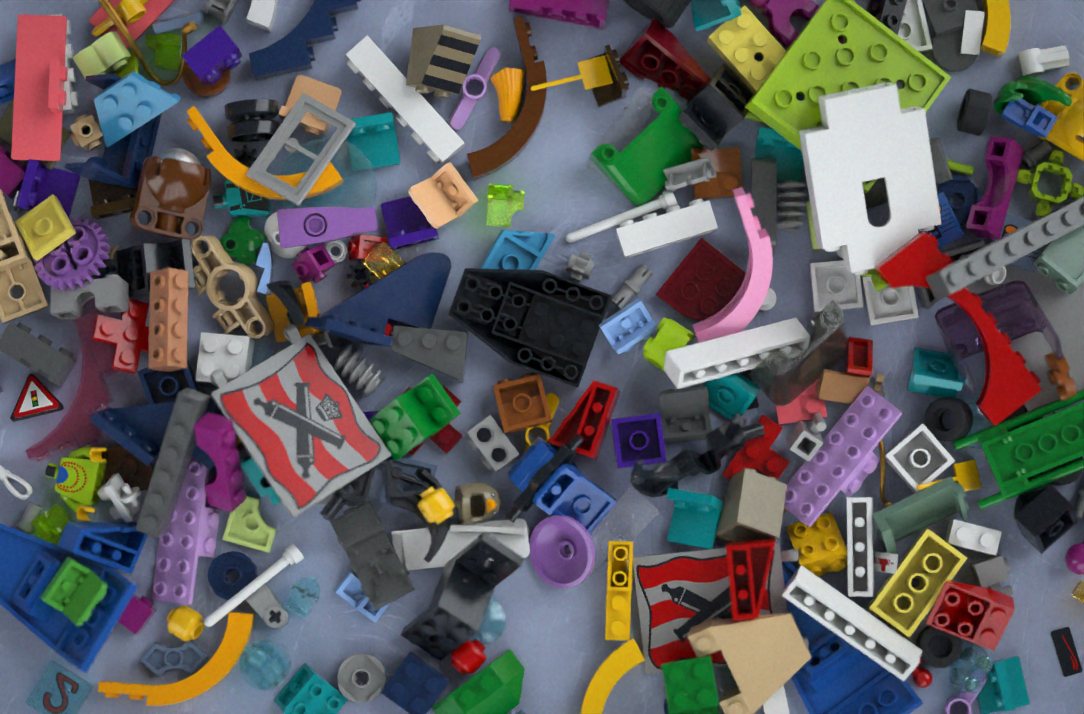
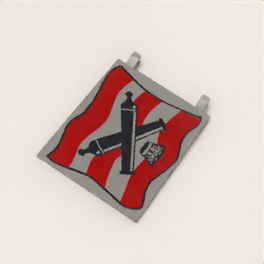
M290 324L284 330L285 337L292 343L290 346L227 383L220 369H216L211 373L210 380L218 388V390L211 393L212 398L224 416L232 419L234 431L292 518L383 462L391 454L312 336L308 334L301 338L295 325Z
M780 542L775 543L759 615L788 613L786 598L782 596L785 589L782 562L797 561L799 558L797 549L780 551ZM726 547L633 557L646 674L662 673L661 664L697 658L688 639L691 627L713 618H733ZM803 637V640H804V642H805V644H806V646H807V648H808V647H809L808 638H807V637ZM721 649L706 655L711 656L712 667L728 666Z

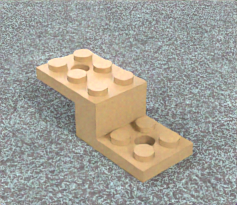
M0 189V318L2 323L5 324L50 306L37 271L34 268L28 247L17 232L5 197ZM17 285L22 286L24 289V294L19 299L13 298L11 294L12 289Z

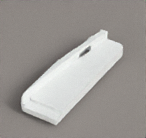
M517 518L514 523L510 520H498L467 525H451L441 548L429 563L424 560L431 545V536L428 528L391 532L396 553L401 563H404L408 570L445 567L449 560L483 532H494L487 534L523 558L528 557L530 554L528 537L530 530L526 521L521 518Z

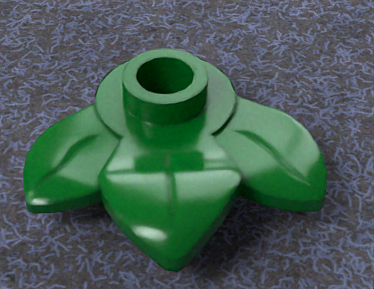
M248 216L240 217L233 221L229 232L222 236L220 243L230 257H235L239 263L252 265L258 259L254 251L262 246L263 242L267 240V236L258 230L250 229L251 219ZM231 240L235 241V247L228 249L227 243Z

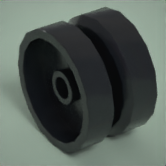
M249 99L226 104L225 117L227 120L234 122L226 127L228 141L259 142L270 140L280 126L279 122L272 120L278 116V102L273 99Z

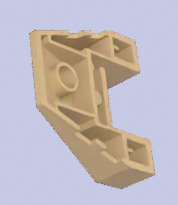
M791 613L759 615L757 619L734 621L733 618H713L691 627L688 634V639L697 658L721 649L738 685L721 694L719 703L724 714H754L811 658V654Z

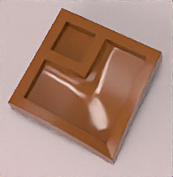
M740 147L717 148L713 151L701 148L691 149L692 161L709 156L717 173V177L711 178L709 182L703 181L694 184L695 200L701 198L703 200L734 197V189L743 188Z

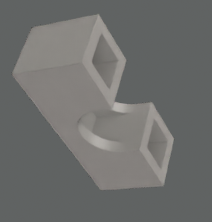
M109 274L101 279L92 278V283L85 280L83 288L76 284L74 291L69 286L66 291H63L60 287L55 290L51 286V314L61 321L84 318L85 304L92 298H95V307L105 314L128 311L129 283L118 275Z

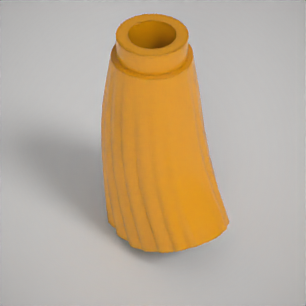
M505 67L490 78L497 91L501 122L514 123L517 117L525 78V71L522 69Z

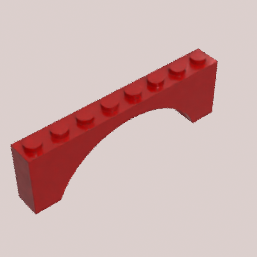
M920 232L874 268L890 288L917 286L931 289L926 277L952 264L953 261L946 253L942 254L937 248L939 243L931 233L927 235L926 232ZM964 287L947 297L964 310L980 335L985 354V378L976 405L988 422L996 426L1042 391L1038 385L1041 381L1034 371L1029 372L1024 366L1026 360L1019 351L1014 352L1010 347L1012 341L1004 331L1000 333L996 328L997 321L990 312H984L981 307L983 302L975 292L971 294L967 287Z

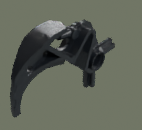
M739 413L733 416L730 423L717 427L706 435L708 451L704 454H699L687 448L653 470L643 469L644 461L638 460L631 472L630 482L638 492L645 496L667 495L668 488L678 489V481L687 475L695 476L700 472L712 474L718 471L721 467V459L725 455H733L744 448L746 441L764 436V426L759 424V422L745 426L746 417H740Z
M388 459L348 483L353 487V493L347 494L342 488L332 493V498L320 512L325 520L332 522L344 505L348 507L364 505L375 470L379 468L383 473L386 502H391V505L414 513L427 526L431 536V545L424 557L426 562L429 563L437 554L451 526V516L437 525L436 522L429 523L418 508L419 501L423 499L420 495L430 487H433L434 490L443 488L439 481L424 469L416 470L414 474L421 481L416 480V477L404 473L401 468L393 467ZM402 480L412 485L416 484L422 490L403 492L396 486V483Z

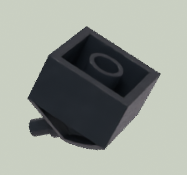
M1031 476V477H1029V478H1027V479H1028V480H1031V479L1036 478V477H1035V476ZM1052 485L1035 488L1018 495L1014 506V518L1021 535L1041 554L1078 522L1072 504Z

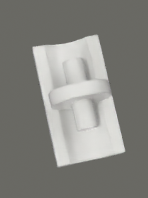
M119 473L112 475L109 481L97 491L101 500L111 499L113 502L110 514L114 520L124 519L126 523L131 522L133 516L141 509L137 498L141 494L140 488H130L129 484L123 481Z

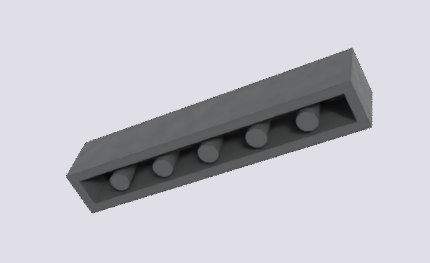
M186 388L178 393L136 530L156 538L168 532L196 444L193 425L205 415L211 396L191 388Z

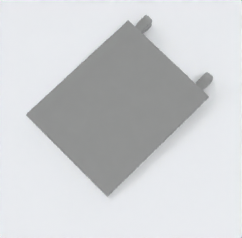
M1048 244L1042 246L1041 252L1046 248ZM1006 265L1004 266L1006 268V277L1002 283L990 285L985 282L983 277L968 285L967 289L971 294L975 292L983 302L981 307L984 312H990L997 321L996 328L1000 333L1004 331L1012 341L1010 347L1014 352L1019 351L1026 360L1024 366L1029 372L1034 371L1041 382L1038 385L1042 391L1023 404L1027 411H1031L1059 399L1056 392L1057 385H1052L1047 375V371L1051 370V368L1049 369L1045 361L1044 355L1061 351L1069 365L1070 370L1068 372L1070 378L1074 379L1076 392L1084 389V280L1076 291L1068 294L1061 291L1050 277L1042 275L1037 270V266L1035 272H1030ZM1052 412V413H1050V414H1047V415H1045V416H1042V418H1045V417H1047V416H1050V415H1052V414H1054V413Z

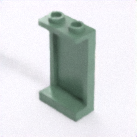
M1084 225L1050 242L1033 262L1042 275L1050 277L1061 291L1068 294L1076 291L1084 280Z
M950 476L872 514L879 542L885 552L898 554L896 542L955 513H958L964 522L967 521L969 506L964 498L966 493L960 483L956 484Z

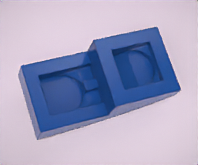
M1023 99L1008 102L1000 115L1012 124L1043 138L1047 137L1058 119L1056 115L1037 104L1034 107Z

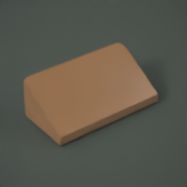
M824 369L815 386L817 397L822 400L852 404L864 388L868 386L870 378L869 376Z

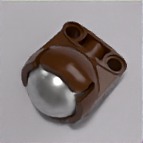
M181 148L167 149L157 156H146L142 164L134 208L129 216L131 225L138 230L173 239L192 240L199 238L204 230L202 223L212 178L211 170L204 168L194 154ZM141 211L145 212L148 217L145 225L138 221V214ZM188 222L192 223L195 227L193 235H189L185 230Z

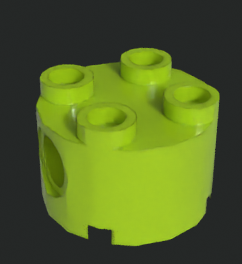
M665 317L657 327L656 337H650L644 345V352L642 354L645 356V360L664 371L667 351L686 347L688 341L693 342L695 337L694 333L671 318L668 320Z

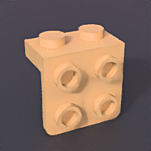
M298 75L285 106L281 105L278 115L284 121L303 93L336 111L342 92L337 87L304 75ZM309 112L305 114L298 124L306 128V132L319 136L320 133L327 135L330 124Z
M451 162L445 164L431 178L408 189L413 202L420 208L427 221L436 229L461 217L479 201Z

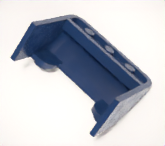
M114 74L86 76L85 81L105 90L121 78ZM162 113L109 147L105 145L103 158L90 157L86 162L65 163L64 168L92 181L128 188H138L143 161L146 156H152Z

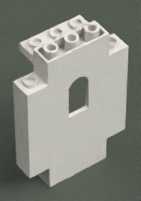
M891 82L818 96L823 126L799 130L817 246L823 250L825 249L827 252L836 251L837 255L844 259L845 269L854 275L868 273V269H873L919 234L918 229L919 231H930L934 229V226L941 225L925 109L919 106L900 109L897 85ZM885 177L890 217L886 224L875 227L869 223L867 218L862 182Z

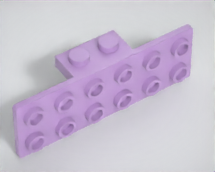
M866 386L823 439V445L810 462L806 460L787 483L784 508L807 527H811L840 490L851 497L853 493L860 489L865 478L876 469L880 458L872 451L899 419L902 412L870 387Z
M193 456L188 466L169 530L166 534L159 537L151 595L152 600L191 605L198 556L214 558L220 509L205 507V485L208 483L209 469Z

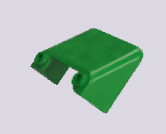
M660 87L654 93L651 100L652 107L659 116L620 153L612 145L602 144L589 157L616 188L636 206L648 203L665 187L667 177L663 169L692 161L691 149H703L704 147L699 142L698 137L690 129L685 128L677 118L682 110L663 87Z

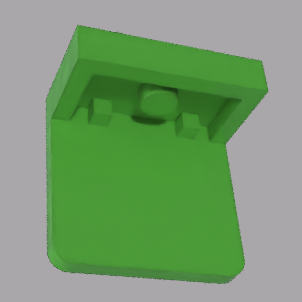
M68 556L40 598L63 612L75 625L81 626L83 622L89 619L96 603L104 597L107 584L91 569Z

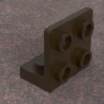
M610 45L605 46L603 54L592 57L596 58L605 55L613 82L609 85L591 89L598 108L625 98L626 91L629 90L627 76L625 72L620 73L619 63H621L616 49H611Z
M89 180L93 206H90L95 219L113 217L133 211L138 188H128Z

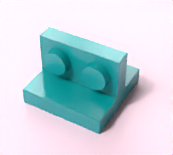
M914 347L907 391L943 398H956L957 391H961L963 386L962 355Z
M739 372L706 381L703 385L708 388L709 407L730 421L735 414L739 413L740 417L744 414L760 389V386Z
M1019 656L970 666L971 674L977 669H982L988 675L985 685L977 695L980 714L998 711L1008 712L1015 710L1016 707L1030 705Z

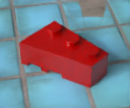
M594 380L547 443L561 448L564 444L568 445L577 433L585 439L575 450L577 454L597 461L621 391L616 387Z
M776 538L729 542L726 544L733 621L757 619L759 617Z

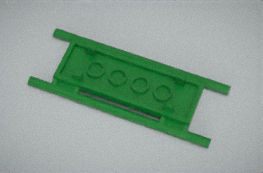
M1084 389L1076 392V396L1067 400L1060 401L1058 399L998 423L996 426L993 425L952 442L956 451L980 442L1000 492L978 500L977 503L980 510L1084 469L1083 458L1031 480L1027 479L1084 456V402L1010 432L1007 431L1084 400Z

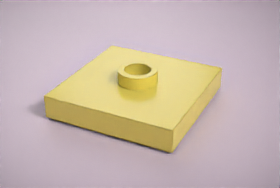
M54 194L14 222L32 257L36 261L76 234L60 201Z

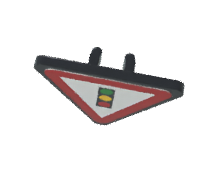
M29 374L10 419L13 422L62 411L64 406L34 374Z

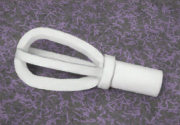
M0 465V480L4 482L8 490L21 500L29 498L33 492L32 486ZM8 478L21 483L26 488L27 493L21 495L10 484Z

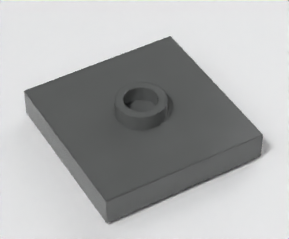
M922 0L923 8L936 37L964 28L966 10L979 11L974 0Z

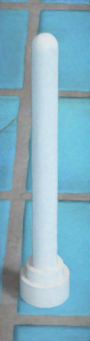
M666 190L662 192L663 195H660L659 199L569 233L566 236V240L569 243H573L657 209L678 206L672 190Z
M291 543L284 549L285 552L282 554V558L204 620L207 627L213 626L287 565L298 564L304 559L302 553Z

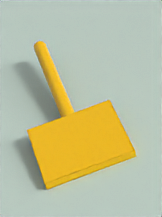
M604 55L577 62L579 75L534 85L530 89L535 91L582 79L584 89L588 90L609 85L613 82Z
M975 459L953 464L955 477L952 478L954 482L957 481V484L960 483L965 492L982 488ZM942 480L920 484L916 488L918 490L928 488Z

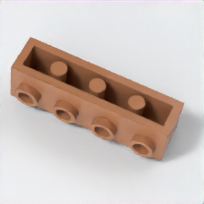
M174 268L150 272L148 369L165 372L186 369L188 271Z

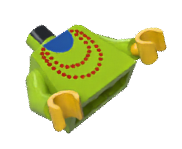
M84 446L71 451L69 456L62 457L60 465L49 463L46 467L45 476L57 479L55 491L60 493L61 499L76 513V517L80 521L91 522L88 519V513H94L95 509L87 506L98 504L99 495L97 491L102 486L107 459L101 456L102 451H106L105 447Z

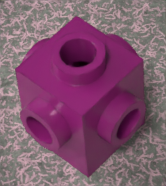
M323 244L309 249V247L303 249L297 254L298 259L291 264L302 283L313 281L315 284L326 278L325 272L335 265Z

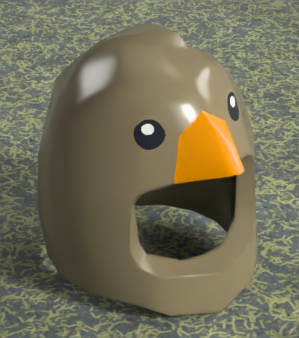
M476 482L456 486L455 506L458 519L462 525L485 522L492 519L499 512L502 505L501 499L499 498L498 491L489 484Z

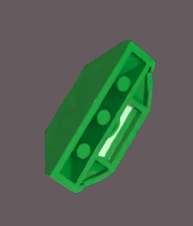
M509 649L431 708L435 714H507L520 704L525 668L511 649Z

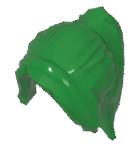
M1025 75L1018 77L1016 82L1010 81L1001 87L997 98L994 100V109L1001 115L1008 102L1020 99L1027 101L1033 106L1053 100L1068 107L1071 106L1072 100L1067 93L1047 81Z

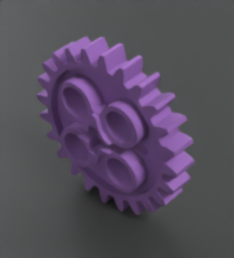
M70 217L69 220L76 234L40 260L36 261L33 258L37 263L34 266L38 272L37 275L47 286L51 285L55 290L60 287L63 291H66L69 286L74 291L76 284L83 288L85 280L92 283L93 279L91 276L93 274L100 276L98 268L106 267L102 261L110 258L106 252L111 250V247L107 244L110 242L106 236L107 233L96 221L92 222L89 218L84 221L81 217H78L75 222Z

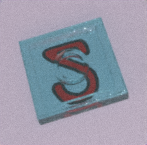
M52 660L25 703L42 714H77L94 686Z

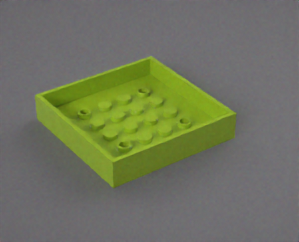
M824 0L745 108L802 151L799 130L823 126L818 96L886 82L896 84L899 81L903 85L902 89L897 88L900 109L919 106L924 108L926 113L951 79V76L853 0ZM838 37H843L845 44L839 43ZM797 93L803 96V101L796 99ZM877 179L862 182L864 194L871 189Z

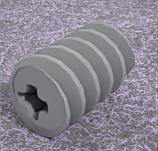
M783 181L784 183L777 185V189L783 193L777 194V200L781 202L776 204V209L781 212L776 213V219L779 220V222H776V229L784 232H802L797 229V226L804 225V222L798 220V217L805 215V212L799 210V207L806 206V203L801 201L800 198L807 196V193L801 191V188L808 185L800 181Z
M349 344L335 359L334 370L339 371L343 368L341 376L345 378L350 375L348 382L350 384L357 382L355 389L358 391L365 388L363 396L367 397L381 385L386 377L379 378L381 370L372 372L373 363L365 366L366 357L358 360L360 351L357 350L351 353L352 344Z

